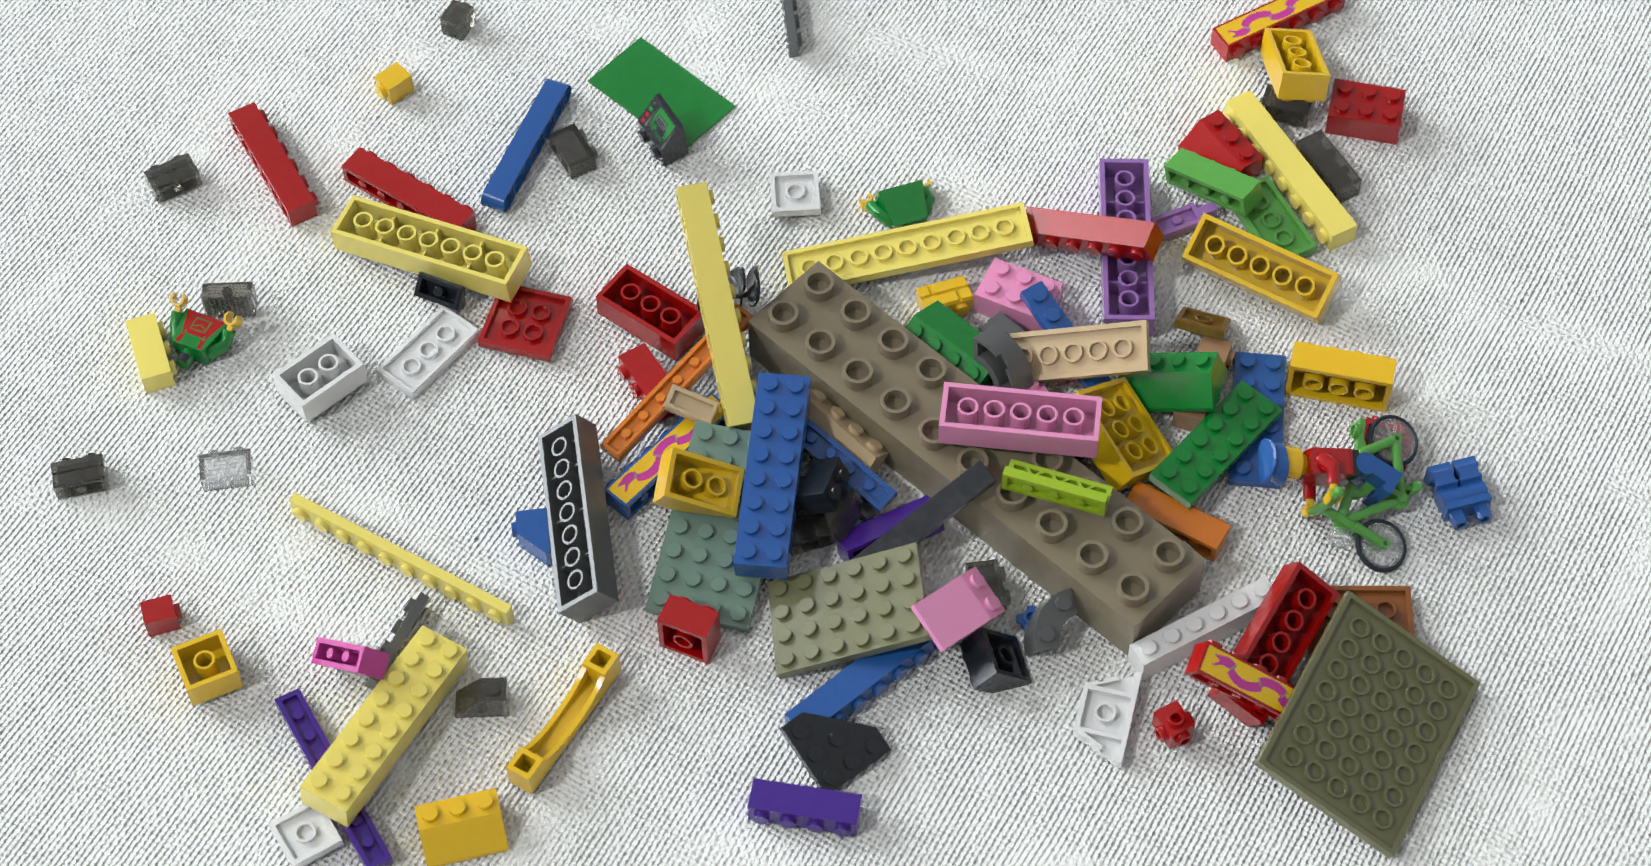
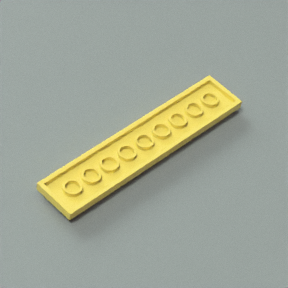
M1024 202L788 250L782 252L788 286L818 261L850 285L1033 247L1034 243Z

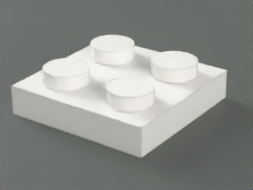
M818 170L769 173L772 218L821 215Z
M305 804L268 823L272 834L291 866H305L344 845L330 818Z

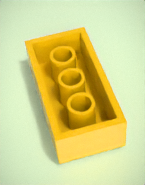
M1265 28L1260 54L1277 98L1284 101L1305 100L1311 103L1325 101L1330 74L1312 31Z
M1295 341L1285 394L1386 413L1397 359L1365 354L1360 351L1342 350L1332 346L1325 347L1309 342Z

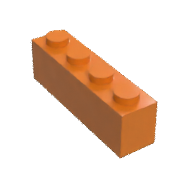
M1137 481L1127 496L1128 500L1180 540L1187 542L1202 557L1212 562H1215L1228 541L1231 525L1220 518H1214L1204 513L1197 507L1193 506L1190 510L1170 495L1156 490L1152 485Z

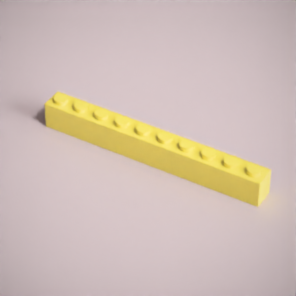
M707 182L678 186L675 197L725 424L729 428L749 430L752 426L755 404L754 395H756L757 386L755 380H751L749 371H752L750 356H745L743 348L747 346L744 331L740 332L738 323H741V314L739 308H735L733 299H736L734 284H729L728 275H731L729 261H724L722 254L725 251L723 236H718L717 228H720L718 213H713L712 205L715 204L713 190H708Z

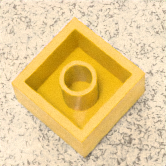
M222 629L170 648L192 706L244 687Z

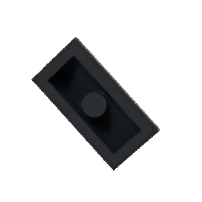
M422 271L419 272L414 296L456 311L464 309L465 287Z

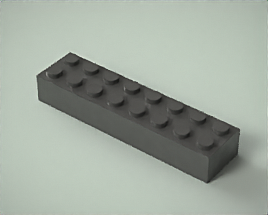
M574 414L539 435L538 444L558 613L581 623L619 602L597 427L596 424Z

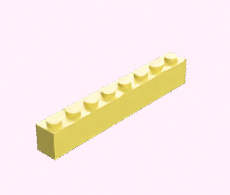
M1249 90L1227 100L1223 114L1263 156L1262 165L1265 173L1274 179L1279 191L1284 192L1291 206L1297 209L1303 216L1305 224L1313 229L1319 242L1331 251L1355 240L1358 226L1252 91Z

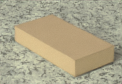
M672 384L662 409L693 422L700 421L712 424L720 403Z

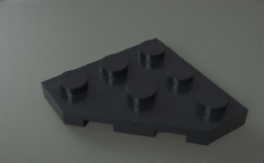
M802 712L779 728L817 787L822 789H838L891 751V748L877 727Z

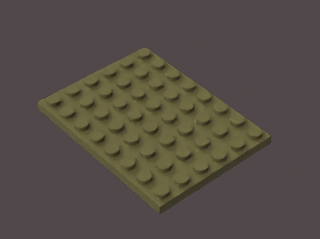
M1348 591L1343 595L1254 765L1390 859L1395 856L1480 682L1358 596Z

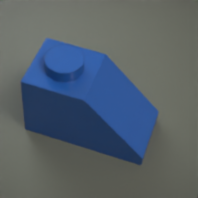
M546 508L515 511L516 522H511L513 538L518 537L519 546L547 566H552Z

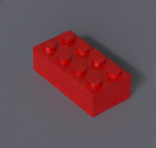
M627 263L595 296L599 315L676 362L705 331L702 315L697 312V305Z

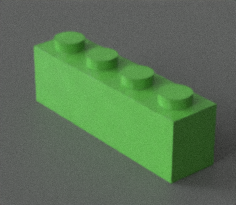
M1181 148L1164 165L1168 184L1214 202L1245 217L1263 199L1261 181L1240 173L1233 168L1221 165L1214 160L1202 157L1195 152Z

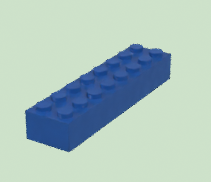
M762 372L758 374L733 561L735 576L788 580L798 504L796 496L800 488L812 393L810 376Z

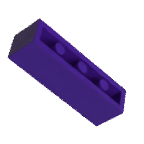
M925 495L834 535L841 559L843 561L853 559L928 501L930 497ZM944 524L923 540L945 531Z
M753 778L747 806L748 820H753L757 824H780V826L788 829L795 827L806 828L814 833H821L822 831L831 832L840 837L857 836L862 811V794Z

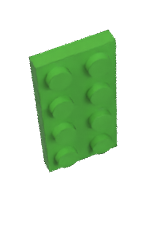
M1269 176L1258 179L1261 181L1263 199L1246 217L1234 212L1247 232L1301 257L1317 252L1318 245Z

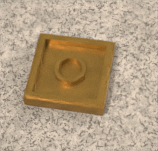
M1184 306L1177 315L1173 328L1223 340L1229 329L1231 319Z

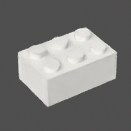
M334 333L272 374L277 392L306 423L368 381L364 363Z

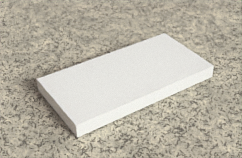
M442 306L376 369V374L409 398L415 400L479 338L481 330L448 307Z

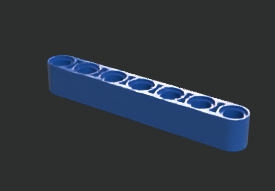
M549 78L546 79L482 193L481 204L483 206L502 212L508 211L571 96V85Z

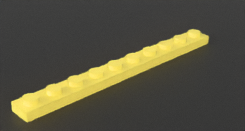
M294 493L289 499L292 514L298 520L303 522L306 520L314 524L319 531L324 533L327 531L335 535L340 542L356 546L363 554H371L377 557L384 565H392L398 568L405 576L410 578L413 576L421 580L426 587L442 591L449 599H457L465 603L470 610L486 614L495 623L501 622L509 626L514 620L512 605L297 493Z

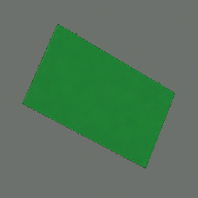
M641 37L588 80L591 85L637 119L640 118L654 96L660 93L684 126L688 147L736 108L730 101Z

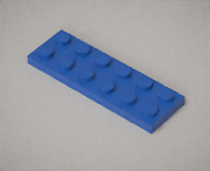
M1235 351L1233 389L1243 380L1283 409L1281 416L1229 468L1228 485L1280 489V486H1277L1272 481L1260 482L1258 449L1260 442L1264 438L1270 439L1273 442L1283 443L1285 355Z

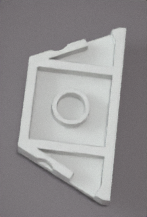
M1135 672L1133 676L1118 679V676L1107 678L1104 681L1086 682L1082 690L1073 735L1118 768L1122 767L1142 678L1141 672Z

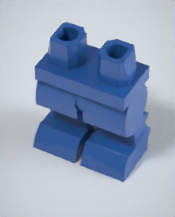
M1475 456L1454 460L1451 464L1446 462L1427 467L1423 481L1427 486L1435 485L1434 502L1442 513L1443 522L1449 521L1454 530H1459L1468 526L1469 520L1467 516L1474 515L1478 524L1487 523L1491 520L1490 503L1492 497L1490 492H1488L1485 482L1482 480V473L1478 470V461L1475 459Z

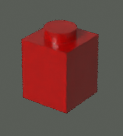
M171 594L139 602L144 625L149 637L181 629L179 619L183 618L179 602L174 604Z

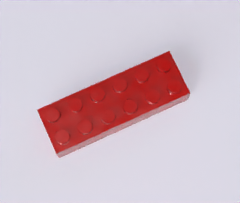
M1300 561L1283 565L1233 652L1243 655L1245 661L1251 664H1259L1268 669L1267 672L1271 675L1282 676L1289 680L1339 592ZM1213 688L1207 694L1208 697L1247 727L1263 725L1268 718Z

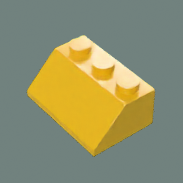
M496 788L414 806L427 866H445L509 851Z

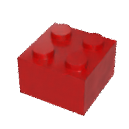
M669 595L657 618L660 646L709 664L721 640L719 612L711 606H701L693 603L687 597Z

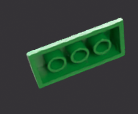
M938 300L914 314L905 326L906 329L979 385L993 386V380L988 371L974 360L973 338L980 334V331Z
M1218 352L1150 353L1149 373L1118 375V378L1125 376L1148 412H1215L1228 370Z

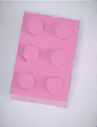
M994 258L974 294V312L992 318L1001 311L1026 332L1043 330L1019 295L1021 291L1042 280L1060 305L1063 283Z

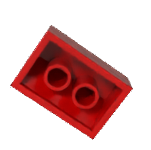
M1219 109L1200 119L1178 145L1179 150L1183 148L1195 152L1202 157L1214 160L1221 165L1233 168L1250 177L1255 178L1261 174L1263 156Z

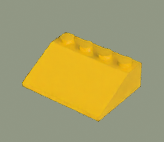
M1125 376L1079 390L1075 393L1077 395L1102 397L1097 458H1092V461L1101 472L1106 483L1113 486L1118 492L1133 487L1137 481L1142 482L1148 479L1150 473L1173 451Z

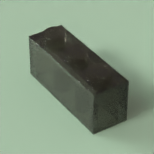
M1322 130L1296 142L1298 151L1340 203L1359 195L1362 179Z

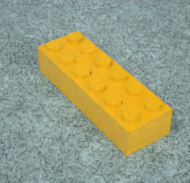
M1203 213L1181 256L1186 264L1318 325L1341 282L1338 273L1206 213Z

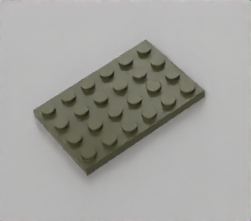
M916 542L789 576L788 580L778 579L767 582L776 675L779 679L932 640L928 631L925 630L910 608L926 597L920 547Z

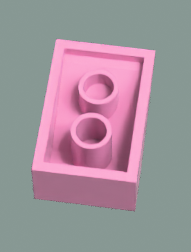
M976 566L910 607L925 630L928 631L929 636L940 652L973 634L979 628L986 626L1006 611Z

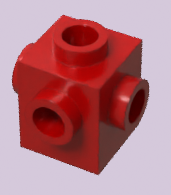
M1175 700L1154 711L1152 725L1158 740L1162 743L1165 742L1170 750L1177 745L1182 747L1191 741L1195 720L1189 711L1185 712L1180 703Z

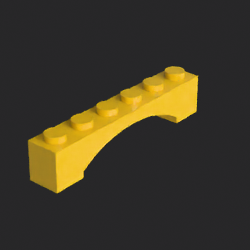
M598 643L595 644L582 662L581 670L557 711L531 742L525 747H520L507 765V775L511 784L531 795L534 793L621 672L619 654Z

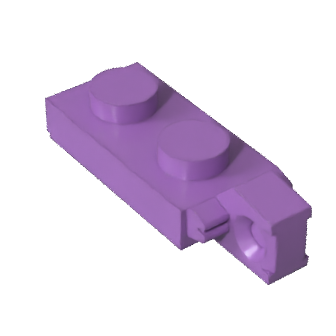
M1193 202L1152 217L1151 222L1157 224L1164 235L1162 241L1195 230L1203 213L1217 218L1218 208L1214 202L1200 206V204L1195 205Z

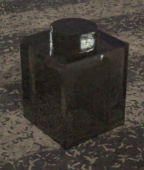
M457 0L450 2L440 18L442 34L464 41L476 22L474 6Z

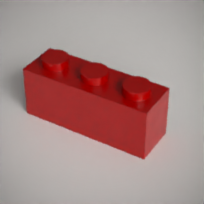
M645 343L618 356L619 367H617V371L621 379L629 382L633 396L636 399L640 398L641 401L667 375ZM668 412L658 423L670 418L675 414Z

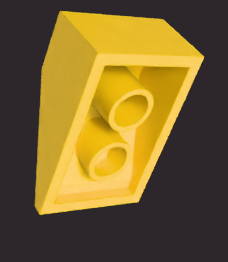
M672 447L661 455L653 504L675 511L736 518L745 468Z

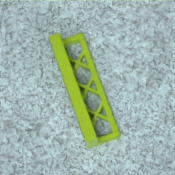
M1014 459L1010 460L1009 466H1005L1002 474V489L1103 517L1113 492V486Z

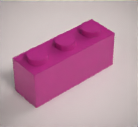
M318 637L311 663L338 671L383 680L388 668L390 654L366 646Z

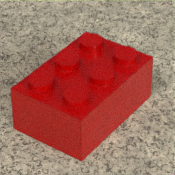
M1334 78L1325 133L1397 145L1406 90Z

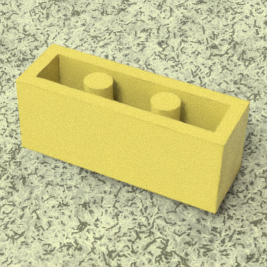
M155 313L126 320L127 330L146 394L175 386L173 375L178 373L174 360L169 361L168 359L172 352L168 340L163 341L162 336L167 335L163 321L158 322Z

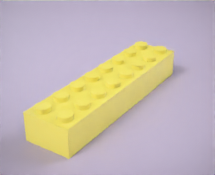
M352 195L330 231L336 250L415 274H419L422 271L461 285L465 289L508 302L513 300L532 266L527 246Z
M422 625L385 673L383 680L378 682L300 785L301 802L348 828L468 667V649Z

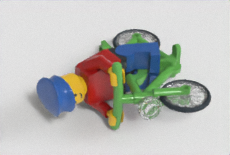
M1384 415L1377 418L1369 428L1368 445H1366L1364 440L1366 419L1360 418L1356 423L1352 424L1349 431L1350 438L1354 439L1353 449L1311 447L1303 452L1298 447L1284 446L1281 442H1273L1270 439L1264 438L1260 442L1258 449V473L1261 483L1272 481L1277 486H1283L1286 480H1297L1303 486V501H1306V505L1301 508V515L1304 518H1318L1320 514H1323L1331 519L1334 526L1330 529V534L1326 536V541L1331 543L1333 548H1347L1348 545L1353 543V538L1351 537L1353 536L1355 538L1357 554L1369 569L1380 573H1387L1396 570L1402 565L1406 557L1407 545L1398 527L1383 519L1369 520L1363 525L1359 521L1391 508L1397 511L1403 510L1408 506L1409 498L1421 491L1422 482L1415 481L1410 485L1404 482L1403 466L1413 461L1418 451L1417 434L1409 422L1396 415ZM1316 486L1328 487L1329 490L1323 496V500L1318 504H1314V501H1316ZM1363 497L1361 502L1367 507L1348 514L1352 500ZM1340 502L1338 511L1332 508L1334 504L1336 506Z

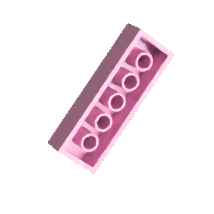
M944 382L938 443L1097 458L1102 397Z

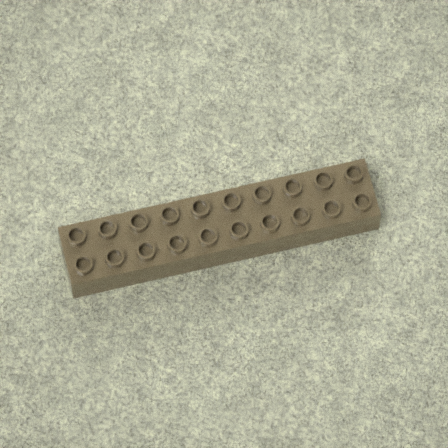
M816 262L748 320L749 349L752 358L774 374L810 376L812 389L815 388L824 393L828 401L834 406L841 408L850 420L861 425L864 432L871 438L878 440L888 452L883 462L923 494L928 495L930 498L981 460L997 483L953 517L1050 595L1053 596L1065 589L1071 588L1078 611L1076 615L1127 656L1130 644L1160 630L1200 591L1205 558L1114 488L1104 517L1002 489V474L1005 466H1009L1011 459L1109 485L1073 456L938 443L944 382L979 384L821 262Z

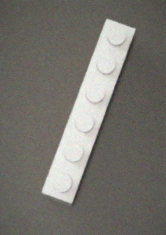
M1264 576L1130 644L1127 661L1135 672L1142 673V681L1191 656L1195 644L1206 642L1207 640L1218 642L1246 628L1272 584Z

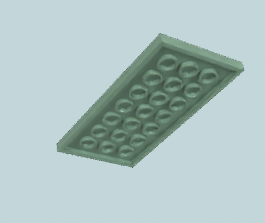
M700 421L695 422L688 452L745 468L737 517L728 518L671 511L645 607L646 613L659 615L670 594L677 597L684 596L693 603L701 606H711L719 612L721 628L749 633L763 578L735 576L733 561L751 431Z

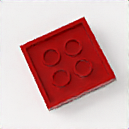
M520 286L511 302L495 298L477 340L478 347L550 362L572 307V297Z

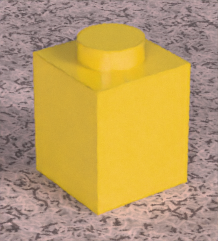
M395 62L374 76L377 95L381 99H386L391 105L414 91L411 74L398 62Z

